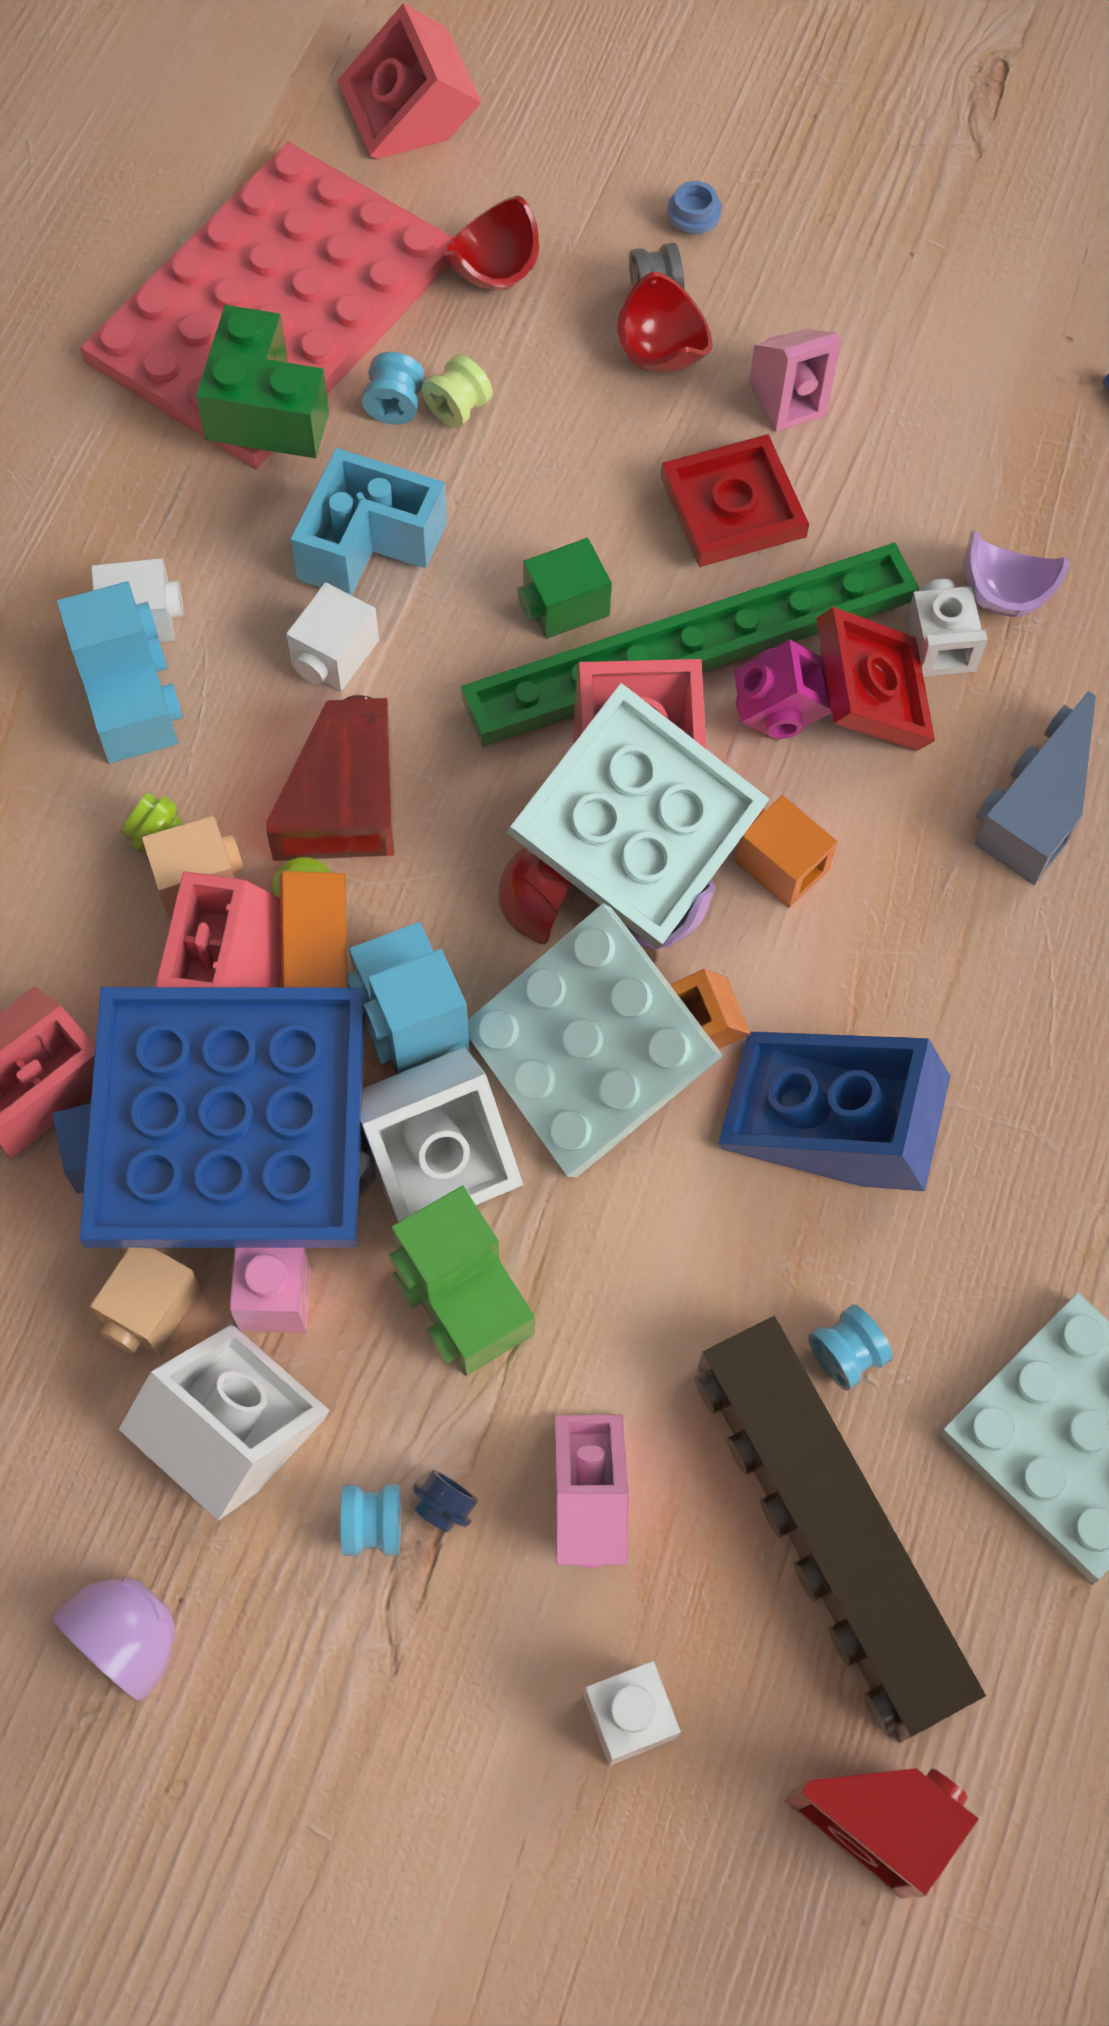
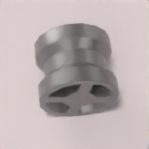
M676 243L662 244L658 251L647 252L644 248L630 250L629 273L632 288L645 275L656 271L669 276L683 289L685 288L683 265Z

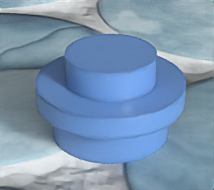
M689 181L680 185L670 198L668 218L672 225L682 232L689 234L705 233L712 230L719 223L722 210L721 202L717 197L716 191L709 184L701 181Z

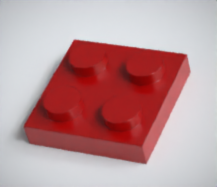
M769 434L662 463L661 479L699 567L807 538L809 522Z
M835 607L818 616L816 621L821 644L820 652L824 662L830 698L829 706L834 724L916 751L934 742L935 736L916 637Z

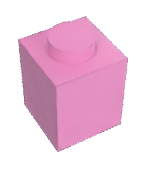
M235 1248L230 1311L240 1331L306 1333L311 1268L304 1248Z

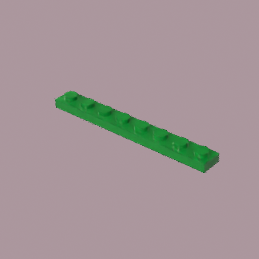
M894 542L462 685L461 699L483 747L575 716L577 667L579 662L702 659L703 673L760 654L767 649L779 646L789 639L796 642L819 634L816 618L832 607L867 618L911 603L913 593L919 591L920 587L897 544Z

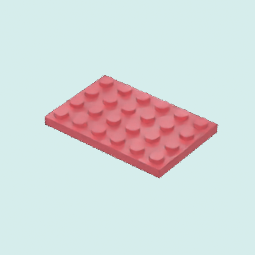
M288 141L80 347L84 362L204 437L196 394L224 305L280 313L287 363L324 368L326 391L328 394L450 265L442 252L453 237ZM213 442L254 469H257L273 452Z

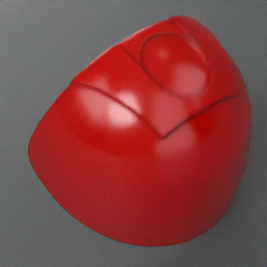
M518 195L509 197L492 206L461 229L448 242L442 253L455 271L467 282L477 287L493 289L494 291L510 289L534 268L538 259L540 243L534 213L523 197Z
M656 271L648 273L635 284L628 294L623 308L620 310L617 324V333L621 346L628 359L634 365L644 371L672 373L695 364L712 351V335L702 312L689 294L676 281Z
M523 847L511 857L503 870L498 887L499 904L508 922L518 932L540 944H546L550 939L555 918L572 883L527 848Z

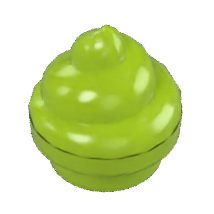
M148 791L131 813L120 832L132 839L131 847L139 852L142 850L146 852L142 837L183 825V821L177 815V805L173 800L165 795L160 800Z

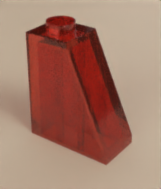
M352 695L343 700H326L266 821V833L273 861H287L302 857L331 859L395 856L391 726L387 698Z

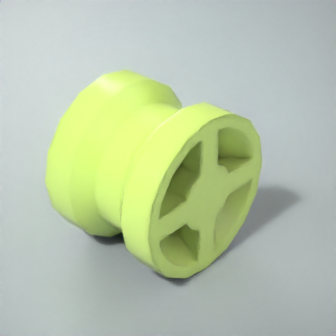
M459 354L453 356L445 364V372L442 375H432L423 383L422 394L429 409L440 421L452 428H460L470 418V410L473 407L482 408L493 397V389L489 379L478 364L469 357Z

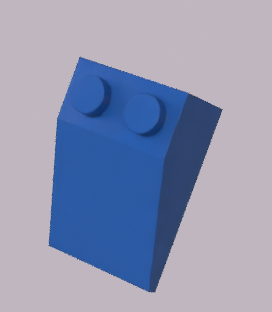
M750 1031L751 1035L747 1036L718 1142L723 1150L862 1187L912 1191L926 1190L950 1081V1074L929 1038Z

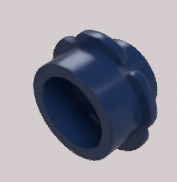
M432 1470L422 1485L418 1483L413 1485V1492L420 1498L415 1511L435 1527L449 1533L454 1524L466 1527L471 1523V1519L468 1516L478 1500L473 1494L439 1471Z

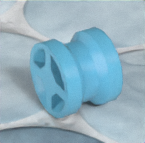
M385 352L378 354L370 363L368 375L371 382L366 385L363 391L362 407L370 416L381 422L395 425L408 423L414 419L419 404L416 394L421 391L425 380L424 369L412 357L402 353Z
M852 1304L843 1310L840 1314L839 1322L831 1328L820 1326L808 1336L809 1344L820 1365L829 1377L846 1391L859 1384L862 1372L870 1367L881 1368L893 1358L892 1350L881 1329L866 1311L858 1305Z
M357 1484L343 1485L340 1517L341 1550L343 1556H358L363 1549H379L385 1556L399 1555L401 1541V1496L399 1484H385L379 1491H363Z

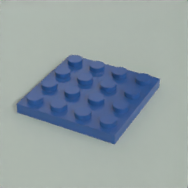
M101 987L79 1239L84 1248H357L361 1150L360 1118L362 1111L365 1027L364 988Z

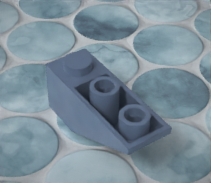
M1089 691L1073 710L1064 705L1057 712L1044 733L1049 740L1040 751L1033 746H1030L1025 751L1011 773V777L1016 779L1006 792L997 787L986 799L976 816L983 822L975 845L1033 885L1039 881L1067 846L1083 814L1096 696Z

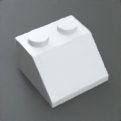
M465 1047L362 1088L361 1139L367 1154L372 1158L374 1171L397 1223L462 1185L475 1205L524 1185L486 1073Z
M231 1324L151 1371L118 1430L219 1521L257 1494L324 1421L330 1410Z

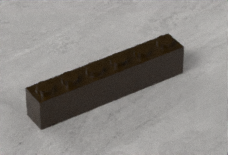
M775 1315L702 1351L698 1365L701 1374L694 1378L699 1394L712 1414L721 1411L733 1432V1435L727 1437L729 1449L740 1470L745 1475L754 1472L766 1494V1497L760 1499L763 1513L772 1530L779 1538L786 1534L789 1536L800 1557V1560L794 1563L796 1574L810 1599L815 1602L822 1598L835 1622L834 1625L828 1628L832 1642L848 1667L857 1663L871 1689L864 1693V1699L881 1731L886 1734L893 1730L899 1743L986 1697L984 1690Z

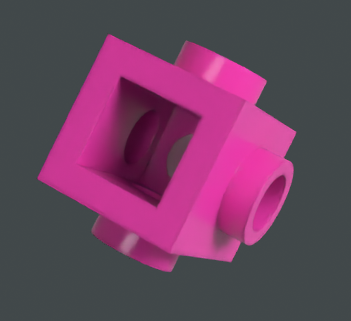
M790 639L775 648L761 652L757 658L734 670L737 690L736 708L740 715L741 723L776 740L796 736L804 727L832 713L829 706L830 698L822 657Z

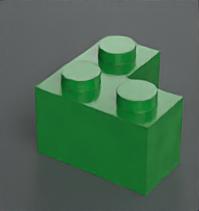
M224 305L196 394L205 440L316 459L329 416L324 368L287 363L280 313Z

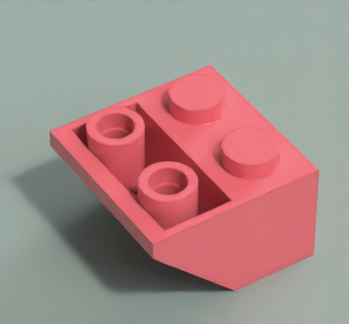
M183 871L155 987H281L280 898L247 880Z
M35 986L0 1012V1148L10 1159L14 1158L55 1126L52 1113L78 1107L92 1096L96 1045L60 1004Z

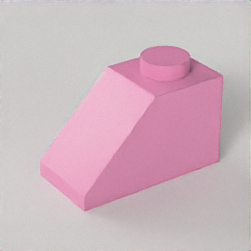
M802 329L787 335H775L762 343L754 345L749 382L776 432L827 415L841 340L837 333Z
M555 1415L557 1565H579L585 1568H598L604 1565H627L629 1490L623 1415Z

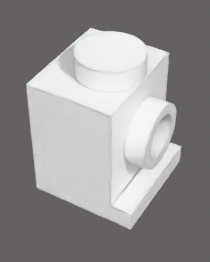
M937 579L925 584L921 591L913 593L907 614L910 635L916 637L923 677L976 672L988 639L986 630L981 629L972 586L956 588L955 583L949 579Z

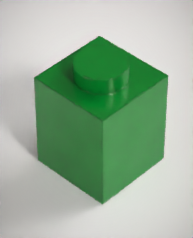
M588 537L523 560V586L517 588L518 599L526 618L529 621L537 620L546 639L610 616L612 582Z

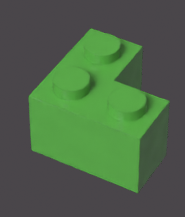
M463 1185L392 1226L396 1250L388 1255L396 1270L392 1273L393 1278L408 1304L414 1308L422 1303L430 1315L434 1325L426 1330L433 1345L446 1364L457 1359L465 1374L469 1375L535 1335V1316L501 1264L499 1241Z

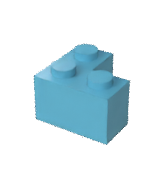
M336 448L290 539L297 580L320 588L327 582L352 596L372 552L426 569L447 525L445 482Z
M129 581L57 600L70 647L83 681L96 728L109 764L178 744L172 721L182 719L183 715L173 683L161 686L157 672L167 670L168 668L148 601L140 604L135 603Z
M421 922L349 948L353 972L347 973L348 988H364L365 1003H363V1007L370 1026L367 1032L380 1064L391 1061L396 1074H399L463 1047L470 1053L467 1004L442 948L433 951Z

